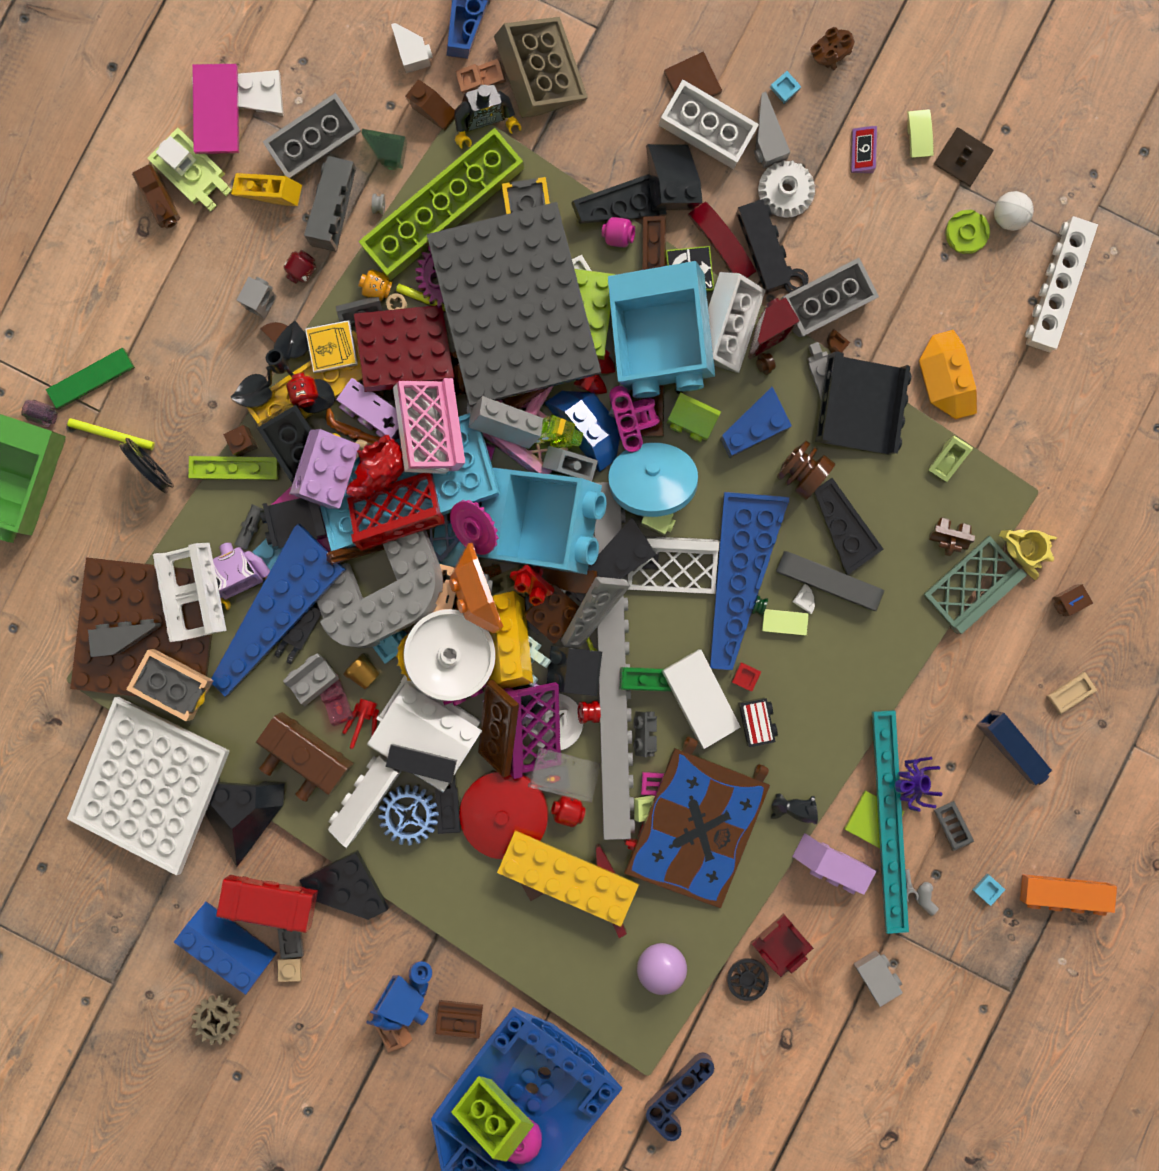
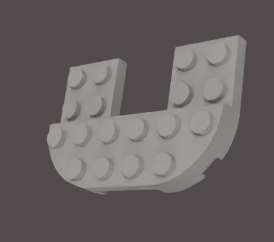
M426 530L383 543L397 581L365 598L362 597L350 564L345 563L342 565L346 571L317 600L323 617L320 623L333 640L345 646L357 648L374 647L389 636L413 624H417L422 618L435 610L437 606L435 603L439 592L442 593L443 575Z

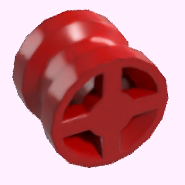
M592 701L590 704L586 702L578 703L577 714L579 723L585 724L588 721L593 723L600 722L601 709L598 701Z

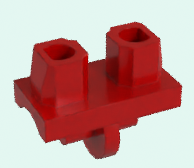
M527 564L519 571H512L510 578L515 581L514 589L519 593L527 592L530 595L529 602L537 606L544 603L545 598L554 593V588L542 578L543 570L540 567L531 568Z

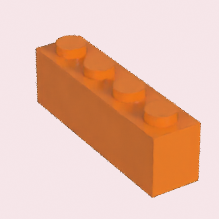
M1022 874L1020 901L1032 909H1041V906H1049V910L1063 911V908H1070L1071 912L1085 913V910L1093 911V914L1106 916L1107 912L1115 913L1117 886L1108 882Z

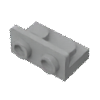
M315 654L309 657L298 669L291 671L283 682L292 690L300 704L305 707L339 680L327 660L319 654Z

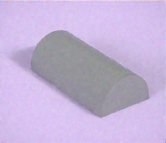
M334 93L262 142L284 175L291 179L360 133L361 130L338 95Z
M857 258L783 296L781 300L786 297L800 320L793 332L798 337H803L879 296L860 258Z

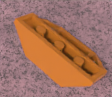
M469 543L462 551L450 576V588L456 593L458 609L460 613H463L465 619L495 634L503 628V624L473 543Z

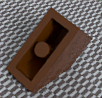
M419 79L405 95L412 109L444 131L455 119V109L434 89Z

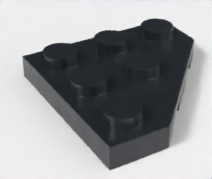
M358 850L299 880L302 887L318 890L316 902L367 920L389 909Z

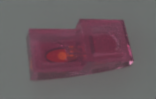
M339 679L320 694L333 727L354 719L347 696Z

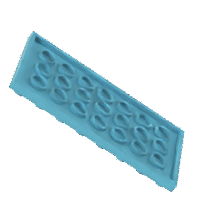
M470 413L459 416L465 464L458 471H448L446 474L432 473L442 515L451 513L452 507L462 500H471L473 503H479L500 495L483 433L469 428ZM400 438L396 439L395 441L401 446ZM360 457L354 462L347 486L353 479L357 478L355 470L360 463ZM404 470V472L398 477L397 481H400V480H403V479H406V478H409V477H412V476H415V475H418V474H421V473H418V472H405V470ZM428 480L420 481L416 489L424 492L428 485ZM399 488L395 495L403 499L408 488ZM347 490L345 491L340 509H329L320 505L331 551L356 546L352 542L351 534H353V528L347 498L352 496L347 495ZM413 492L407 502L415 505L421 495ZM379 495L375 503L382 506L388 495ZM426 498L420 508L423 510L432 508V500ZM392 499L387 509L394 512L400 502ZM360 501L354 503L356 511L361 513L367 502ZM372 505L366 516L373 519L379 508ZM405 505L399 515L402 517L408 516L413 508ZM384 511L378 522L381 524L387 523L392 515ZM363 519L359 525V531L367 529L371 522Z

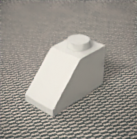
M396 23L391 24L405 72L409 73L430 67L429 58L433 56L429 44H424L423 37Z

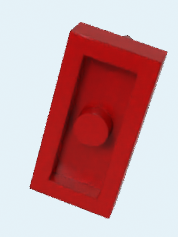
M606 349L604 359H598L601 373L609 374L615 372V366L609 356L610 352ZM599 375L576 380L573 384L579 389L587 390L591 393H607L606 385Z

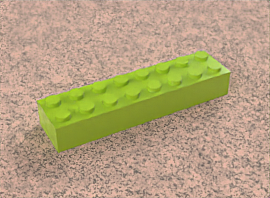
M494 128L358 242L391 281L419 258L422 252L428 250L427 234L456 227L499 191L503 183H508L523 171V160Z

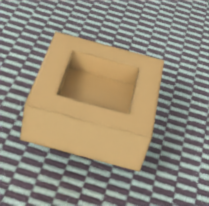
M302 957L278 959V982L302 980Z

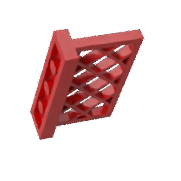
M421 473L388 484L387 488H382L380 491L376 490L367 498L364 496H360V498H347L353 534H351L352 542L361 551L445 523L444 517L440 512L432 473ZM428 480V485L424 492L416 489L420 481ZM406 487L408 491L403 499L395 495L399 488ZM413 492L421 495L415 505L407 502ZM386 494L388 496L382 506L375 503L379 495ZM426 498L432 500V508L426 510L420 508ZM392 499L400 502L394 512L387 509ZM365 501L367 504L361 513L356 511L354 503ZM372 505L379 508L373 519L366 516ZM405 505L413 508L408 516L402 517L399 515ZM384 511L392 515L387 523L381 524L378 522ZM363 519L371 522L367 529L359 531V525Z

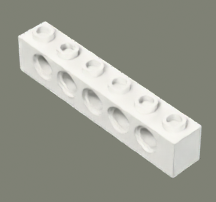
M1074 216L1067 222H1063L1059 232L1062 235L1060 242L1056 243L1052 253L1055 255L1053 263H1050L1046 270V275L1048 276L1046 284L1042 285L1039 296H1041L1040 302L1036 304L1032 313V317H1034L1033 323L1028 326L1025 337H1027L1026 345L1049 353L1057 349L1098 224ZM1074 239L1077 247L1071 246L1069 240ZM1063 259L1069 261L1070 268L1063 265ZM1056 280H1060L1063 283V289L1057 287ZM1049 300L1056 303V309H1052L1049 306ZM1042 321L1049 323V330L1043 328Z

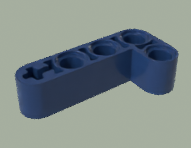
M701 1052L695 1055L646 1103L647 1120L667 1141H676L682 1132L680 1121L673 1112L714 1073L713 1060L707 1053ZM700 1063H707L708 1067H700ZM685 1077L693 1078V1082L688 1085L683 1084L682 1080ZM674 1092L677 1094V1097L674 1100H668L666 1095ZM653 1108L661 1109V1113L658 1115H652L650 1111ZM669 1124H674L677 1126V1128L671 1132L665 1129L666 1126Z

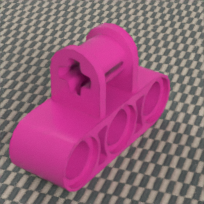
M616 386L610 391L609 398L620 438L627 451L636 452L643 444L640 430L652 427L660 422L659 416L656 415L654 409L655 400L646 398L632 402L628 390L623 386ZM625 397L622 402H616L617 398ZM624 417H631L628 421H621ZM631 436H635V437H636V438H635L634 440H632V441H628V440H627V439H628L629 437H631Z

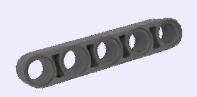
M787 551L783 552L776 570L777 573L876 612L884 594V590Z

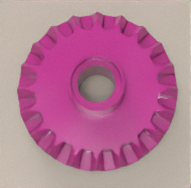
M462 500L452 507L450 513L451 525L459 541L465 547L467 544L473 543L476 554L485 555L493 551L497 546L496 541L499 539L496 534L498 530L494 527L495 522L492 521L490 514L485 512L484 507L480 508L477 502L473 503L471 500Z

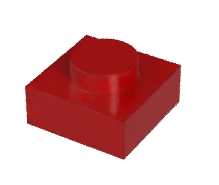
M740 662L731 682L752 692L761 671Z

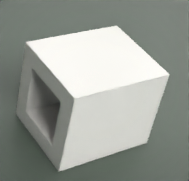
M171 136L161 142L156 151L158 156L181 176L196 161L190 152Z

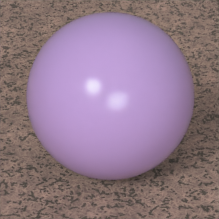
M658 943L651 945L639 957L637 963L638 978L644 988L654 994H671L678 990L686 979V960L683 954L670 944Z

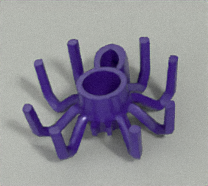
M932 756L905 760L904 765L909 771L898 772L900 777L909 779V781L903 779L896 780L895 789L899 793H904L900 796V800L908 802L910 810L921 811L920 808L912 806V802L915 799L917 804L923 807L936 808V805L921 802L922 794L930 796L943 795L942 792L929 791L931 780L927 775H924V772L928 770H940V766H928L920 770L917 767V764L921 761L932 760ZM913 763L915 771L908 764ZM915 793L911 798H906L907 796Z

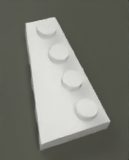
M279 70L238 74L239 109L244 110L245 108L256 110V112H270L284 116Z

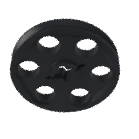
M125 438L126 442L119 444L122 452L148 481L167 494V489L174 487L171 479L138 444L130 438Z

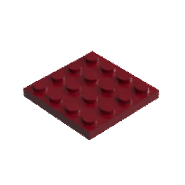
M437 305L354 314L364 392L393 389L398 381L442 382L444 378H450L454 382L442 307L438 308Z

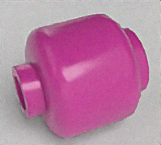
M611 217L607 224H603L602 237H605L607 245L626 248L634 241L635 226L632 225L629 219Z

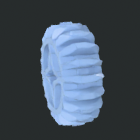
M410 785L405 786V792H403L400 786L397 787L398 795L394 791H390L389 796L392 799L385 797L383 802L387 806L381 805L379 807L385 813L380 814L378 818L386 819L385 822L380 824V827L388 826L389 828L384 834L388 835L392 832L394 834L391 837L392 841L397 836L400 837L399 844L401 845L404 843L405 838L408 845H412L413 838L417 844L421 843L420 835L424 839H428L429 835L426 830L433 833L435 829L430 824L437 825L438 823L436 819L432 818L439 815L438 812L432 811L437 804L436 802L429 804L433 796L429 795L425 798L426 789H423L420 794L417 793L419 789L417 785L414 786L413 792L410 791ZM404 797L415 799L410 806L396 803L397 800ZM420 803H422L426 810V822L422 820V817L417 812ZM413 806H415V808L412 811L413 813L411 815L412 817H414V819L412 820L410 818L403 824L406 816L404 810L408 812L413 808ZM392 808L400 817L397 827L391 817ZM408 824L422 827L416 832L403 831Z

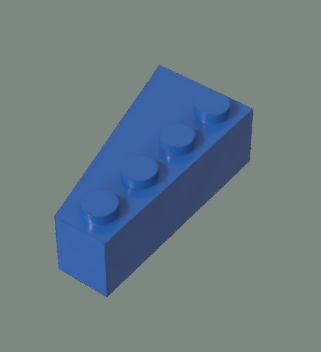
M452 0L446 56L468 59L489 0Z

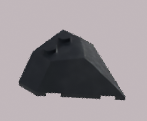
M219 778L205 815L236 867L239 866L243 858L283 807L285 783L263 781L259 785L220 782Z

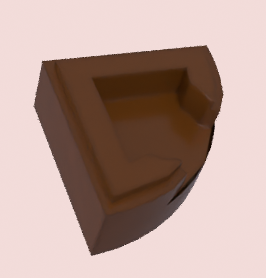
M272 322L260 329L275 343L287 325Z
M835 329L829 333L827 338L828 348L831 353H842L850 343Z

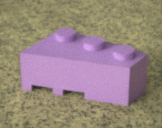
M805 833L792 856L810 868V874L819 879H822L824 876L827 878V882L836 887L841 884L843 885L842 888L851 894H855L857 891L864 895L876 873L874 869L841 851L830 848L829 845L823 842L816 841Z

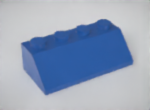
M206 901L186 924L174 943L246 995L277 952L236 922L216 917L218 909Z

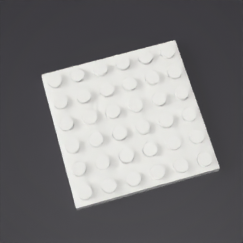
M114 697L67 819L175 875H180L230 751L120 697Z

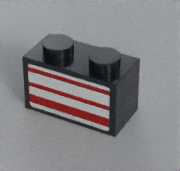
M763 697L739 702L738 705L747 746L754 747L776 742L775 737L778 736L776 724H772L770 715H773L771 701L767 702V698Z

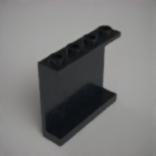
M841 352L828 354L815 442L886 455L897 454L902 446V438L900 436L901 429L905 424V416L903 415L904 408L908 403L907 388L912 377L910 373L911 366L895 367L844 357V353Z

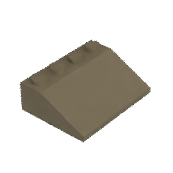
M560 17L504 23L494 35L522 118L542 115L588 98Z

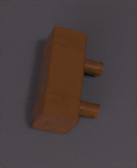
M283 712L271 719L256 741L258 745L269 752V755L259 767L264 774L271 776L279 762L282 761L306 779L295 793L304 802L308 801L316 787L328 795L331 794L354 764L344 757V754L337 752L298 724V721L291 719Z

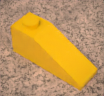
M236 173L231 194L278 205L298 206L302 185L287 176Z

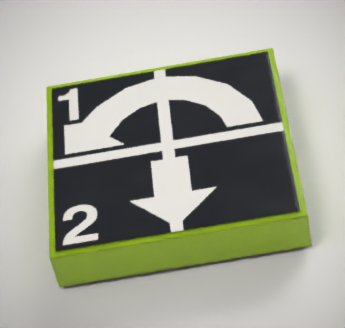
M710 246L666 250L667 266L696 261L705 274L706 292L714 291Z

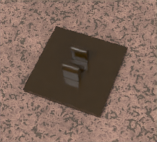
M957 127L934 162V165L971 187L994 150Z

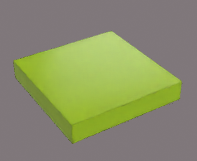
M864 790L844 829L880 848L877 796Z

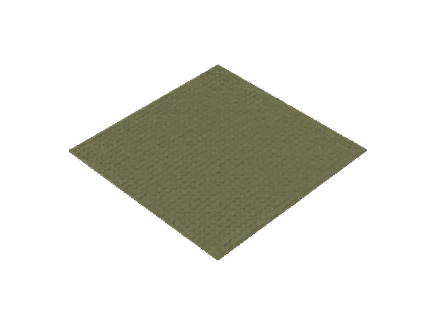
M455 119L445 131L443 129L440 131L376 226L471 148L466 145L465 141L462 143V149L455 142V137L459 133L456 131ZM493 124L468 132L465 131V134L472 141V147L495 128L523 160L524 170L508 182L510 185L516 181L536 179L537 181L538 178L546 177L549 202H557L572 259L582 255L591 271L618 275L643 270L642 224L634 219H629L632 225L635 226V238L633 243H630L626 248L607 245L605 237H602V227L608 221L579 224L571 204L573 200L593 194V191ZM501 188L456 227L506 215L503 189ZM666 241V250L678 249ZM362 247L306 328L338 323L340 321L336 312V306L367 298L361 293L362 287L358 286L362 274L367 275V272L371 269L383 272ZM422 255L390 281L392 286L388 297L395 293L401 294L396 292L399 283L419 291L418 286L422 283L416 282V277L420 275L416 273L415 269L422 268L417 262L418 260H425ZM713 273L714 288L718 279V275ZM437 277L432 279L431 282L433 284H439ZM713 291L706 292L708 307ZM401 294L407 302V308L431 306ZM383 298V300L380 301L383 311L388 310L386 306V298ZM400 299L397 302L392 301L391 304L394 306L392 309L402 307ZM763 305L760 306L739 373L714 366L715 377L704 378V387L702 389L683 391V394L721 411L707 441H695L689 437V433L683 430L679 433L669 428L670 424L667 421L680 394H677L675 391L676 383L664 385V437H642L643 444L663 443L684 451L693 460L697 468V491L693 499L684 508L673 513L672 519L676 521L671 533L667 531L665 535L640 526L644 516L625 510V523H621V529L633 518L644 536L718 540L720 544L724 492L789 497V503L757 595L761 599L768 598L766 609L808 613L792 602L804 583L776 572L783 552L787 551L843 574L846 573L814 493L805 500L795 492L796 486L799 483L797 480H794L788 486L785 484L791 476L787 473L781 480L776 477L780 472L783 462L790 453L807 440L810 445L805 453L809 454L815 447L817 448V452L813 457L815 461L825 455L835 463L834 468L821 485L830 478L834 479L884 549L848 576L884 590V594L876 612L809 586L814 595L815 607L812 614H808L807 635L762 631L763 616L760 617L758 613L751 614L733 670L711 668L740 728L705 749H701L698 743L692 755L751 778L754 777L756 766L758 764L764 765L769 769V772L763 782L770 785L721 908L624 873L633 851L627 848L628 845H625L624 839L604 840L600 722L593 723L588 721L583 724L582 732L577 741L570 747L561 750V765L567 766L569 788L542 791L548 805L549 817L546 831L540 841L596 866V845L600 844L615 873L639 884L623 921L627 934L621 938L618 937L611 922L547 894H543L530 901L521 883L497 873L502 859L488 857L476 850L466 839L462 828L460 833L438 834L437 825L430 824L435 829L434 832L430 833L426 830L429 837L424 839L420 835L421 843L419 844L413 838L412 845H408L405 838L404 843L401 845L399 844L400 837L398 836L392 841L391 837L394 835L392 832L388 835L384 834L389 829L388 826L380 827V824L385 822L386 819L378 818L380 814L385 813L379 807L381 805L387 806L383 799L355 840L347 848L330 833L328 828L331 824L328 821L335 811L339 813L344 805L341 802L348 793L353 794L357 788L354 784L361 774L365 776L369 771V768L366 766L374 756L378 758L381 753L367 745L371 739L372 716L370 720L364 718L353 749H350V744L359 717H355L346 734H343L342 731L353 713L356 703L359 704L360 698L377 703L376 709L379 710V716L400 685L404 674H401L402 670L400 666H397V657H394L385 664L373 647L357 648L345 646L333 640L320 623L323 620L322 616L304 648L299 651L291 665L286 662L288 655L294 649V646L288 643L282 656L279 658L274 656L279 644L283 641L281 639L229 696L225 697L212 684L205 696V702L199 707L194 719L190 721H184L141 697L80 691L108 710H110L114 697H120L229 750L230 752L219 777L220 782L259 785L263 781L285 783L284 805L272 822L331 862L358 850L384 898L635 1069L649 1076L795 858L792 856L804 833L809 836L812 834L873 743L872 711L895 710L951 626L923 594L987 536H991L1002 549L1006 541L999 536L1001 530L1014 531L1038 496V490L975 447H973V450L948 482L930 472L929 467L941 453L945 442L955 436L966 444H970L909 403L904 408L905 424L901 429L900 436L902 438V446L897 454L886 455L815 442L821 399L809 370L807 358L812 357L808 346L817 342L808 335L798 337L792 331L787 339L763 352L765 354L770 353L773 356L776 365L775 369L768 375L760 372L756 365L758 356L750 360L748 353L755 327L759 321L758 318L762 316L761 313L766 308ZM611 310L605 349L610 352L609 356L614 362L615 372L599 374L606 385L607 393L595 394L609 412L612 407L609 398L610 391L620 384L617 376ZM443 311L450 352H455L456 349L447 313ZM351 326L352 332H356L355 326ZM819 344L822 353L827 351L828 354H831L830 350ZM308 350L304 356L298 359L290 357L288 361L289 369L294 372L311 360L310 351ZM287 372L283 374L275 373L272 377V385L269 388L289 374ZM575 381L553 386L540 411L555 421L557 420L556 417L545 405V402L562 390L589 391L579 389L573 385ZM773 387L792 426L788 430L729 458L720 437ZM393 389L386 390L384 397L379 396L396 408L395 401L392 400ZM631 390L630 396L632 402L641 400V398H634L633 391ZM467 394L455 396L458 417L467 414L469 402ZM335 399L334 404L330 407L334 413L335 420L358 428L362 432L378 436L376 434L377 430L374 427L372 430H369L357 420L359 418L357 415L352 418L339 408L341 404ZM326 410L314 413L306 418L312 430L321 429L331 434H339L341 438L357 441L350 438L349 435L337 432L334 428L327 425ZM248 412L239 427L244 425L249 428L258 448L240 457H275L256 427L257 422ZM624 417L621 421H628L631 417ZM542 422L541 434L543 433L545 422ZM390 423L388 427L393 428L395 424ZM562 435L554 437L556 448L565 447L568 443V440ZM631 436V437H629L627 440H628V441H632V440H634L636 437H635V436ZM484 437L485 443L494 445L492 442H490L488 439ZM541 437L539 438L541 441L539 442L540 449H548V446H552L551 439L542 440ZM621 438L619 440L617 457L626 450ZM575 441L567 450L586 457ZM534 443L529 449H526L528 451L537 450L536 443ZM226 444L219 455L221 457H237L232 454L228 444ZM497 446L495 447L491 460L492 468L529 472ZM546 452L541 453V459L543 462L546 456ZM612 463L600 472L595 469L592 482H609V470ZM280 464L278 480L202 479L145 564L154 565L153 554L187 548L188 545L195 543H210L213 559L221 555L219 547L224 543H231L233 549L237 548L238 546L234 545L242 529L241 523L246 520L251 504L262 509L263 503H267L268 506L271 505L292 486V482ZM553 470L550 473L551 475L573 477ZM450 513L447 514V521H451ZM261 518L257 525L259 529L257 532H254L248 550L241 548L244 552H252L266 539L265 532L269 530L267 523L263 524ZM940 518L949 519L951 521L950 529L956 531L959 524L971 525V535H975V540L967 550L962 549L961 552L953 551L951 556H946L945 548L939 547V542L929 540L930 533ZM432 527V536H433V538H434L435 527ZM426 529L428 537L430 538L429 529ZM988 543L983 547L982 557L993 558L994 549ZM385 549L340 562L341 565L345 563L350 564L363 598L397 581ZM659 552L658 564L662 567L671 559L666 552ZM670 552V554H671L672 556H674V555L677 553V552ZM681 553L675 558L683 568L693 560L688 553ZM691 553L694 557L698 555V553ZM703 554L698 559L705 569L712 563L713 554ZM191 557L179 559L173 563L174 567L193 569ZM478 557L483 574L489 575L490 578L516 566H525ZM970 559L966 563V572L977 573L978 560ZM982 560L981 573H986L993 561ZM674 561L664 568L671 578L681 570ZM696 562L686 569L693 579L703 571ZM711 568L708 572H709L710 575L712 576V568ZM643 569L649 577L657 571ZM640 570L632 576V584L641 585L647 580ZM662 571L652 579L657 586H664L669 581ZM684 572L674 580L679 587H686L691 582ZM447 573L443 575L444 583L445 580H450V576ZM706 573L696 581L701 588H711V578ZM953 574L950 577V587H961L962 574ZM966 575L965 588H976L977 575ZM262 578V583L228 598L227 600L231 603L229 610L226 609L224 603H221L227 631L212 634L208 678L211 679L265 582V578ZM937 589L931 594L937 602H945V589ZM949 589V602L960 603L961 590ZM627 590L624 593L623 597L628 598V611H624V620L629 622V633H625V642H629V655H625L626 664H630V667L665 669L701 649L710 666L715 594ZM965 590L964 603L967 602L973 591ZM570 594L568 597L580 607L581 602ZM316 602L313 606L319 609ZM960 605L948 606V615L954 620L960 612ZM416 624L403 629V631L409 634ZM527 626L528 636L542 645L538 651L548 659L551 646L565 647L561 642L563 636L553 644L541 632L537 635ZM596 628L589 638L593 647L598 651V631ZM586 641L578 648L590 650ZM362 653L380 673L365 690L343 675L345 670ZM319 654L327 660L339 680L304 707L300 704L292 690L284 684L283 680L291 671L303 665L309 657ZM534 661L531 665L532 675L538 678L536 684L544 685L547 683L548 667L545 668ZM740 662L761 671L752 692L731 682ZM72 671L67 677V682L70 684L72 678ZM599 685L597 696L559 692L570 697L577 705L579 702L590 704L592 701H598L600 704ZM485 687L482 688L484 693L473 698L471 696L466 697L467 701L458 704L459 707L481 721ZM631 690V699H627V708H631V722H627V730H632V744H628V753L633 755V766H629V775H633V788H629V796L639 798L651 796L641 795L642 772L664 773L674 748L682 751L686 737L697 739L673 692ZM546 691L544 695L552 693V691ZM763 697L767 698V702L771 701L773 707V715H770L772 724L775 723L778 736L775 737L776 742L748 747L738 703ZM334 701L335 707H337V703L339 705L343 704V716H339L335 712ZM636 711H653L655 716H657V732H649V736H657V752H655V756L641 757L635 755L633 747L635 728L633 721L636 717ZM283 712L291 719H295L298 721V724L337 752L344 754V757L354 763L331 794L328 795L316 787L308 801L304 802L295 795L306 780L299 773L282 761L279 762L271 776L264 774L259 769L269 755V752L258 745L256 741L275 715ZM529 734L523 739V745L526 747L532 742ZM480 735L456 772L459 811L463 796L473 782L487 773L496 771L478 753ZM536 744L532 751L538 755L543 748ZM549 750L543 759H554V751ZM529 753L523 760V765L530 764L535 757ZM402 771L384 796V798L392 799L389 796V792L394 791L398 795L397 787L400 786L403 792H405V786L410 785V791L413 792L414 786L417 785L419 787L417 793L420 794L423 789H426L424 797L433 796L429 801V804L436 802L435 789L437 788L413 773ZM647 777V781L661 782L662 778ZM646 786V790H658V786ZM776 794H782L786 800H808L811 796H815L818 812L817 824L798 821L789 814H784L777 819H771V815L774 813L771 806L776 798ZM561 796L581 800L583 807H585V816L582 823L577 824L575 827L556 823L554 821V814H551L553 802L558 801ZM404 797L397 800L396 803L410 806L415 799ZM420 803L417 812L422 817V820L426 822V810L422 803ZM413 806V808L408 812L404 810L406 816L403 824L410 818L412 820L414 819V817H412L411 815L413 813L412 811L415 808V806ZM392 808L391 817L397 827L400 817ZM630 811V819H634V811ZM634 820L635 833H631V838L638 839L642 822ZM408 824L403 831L416 832L422 827ZM658 943L670 944L676 947L683 954L687 963V975L684 983L678 990L667 995H657L648 991L641 984L637 974V963L642 952L651 945Z

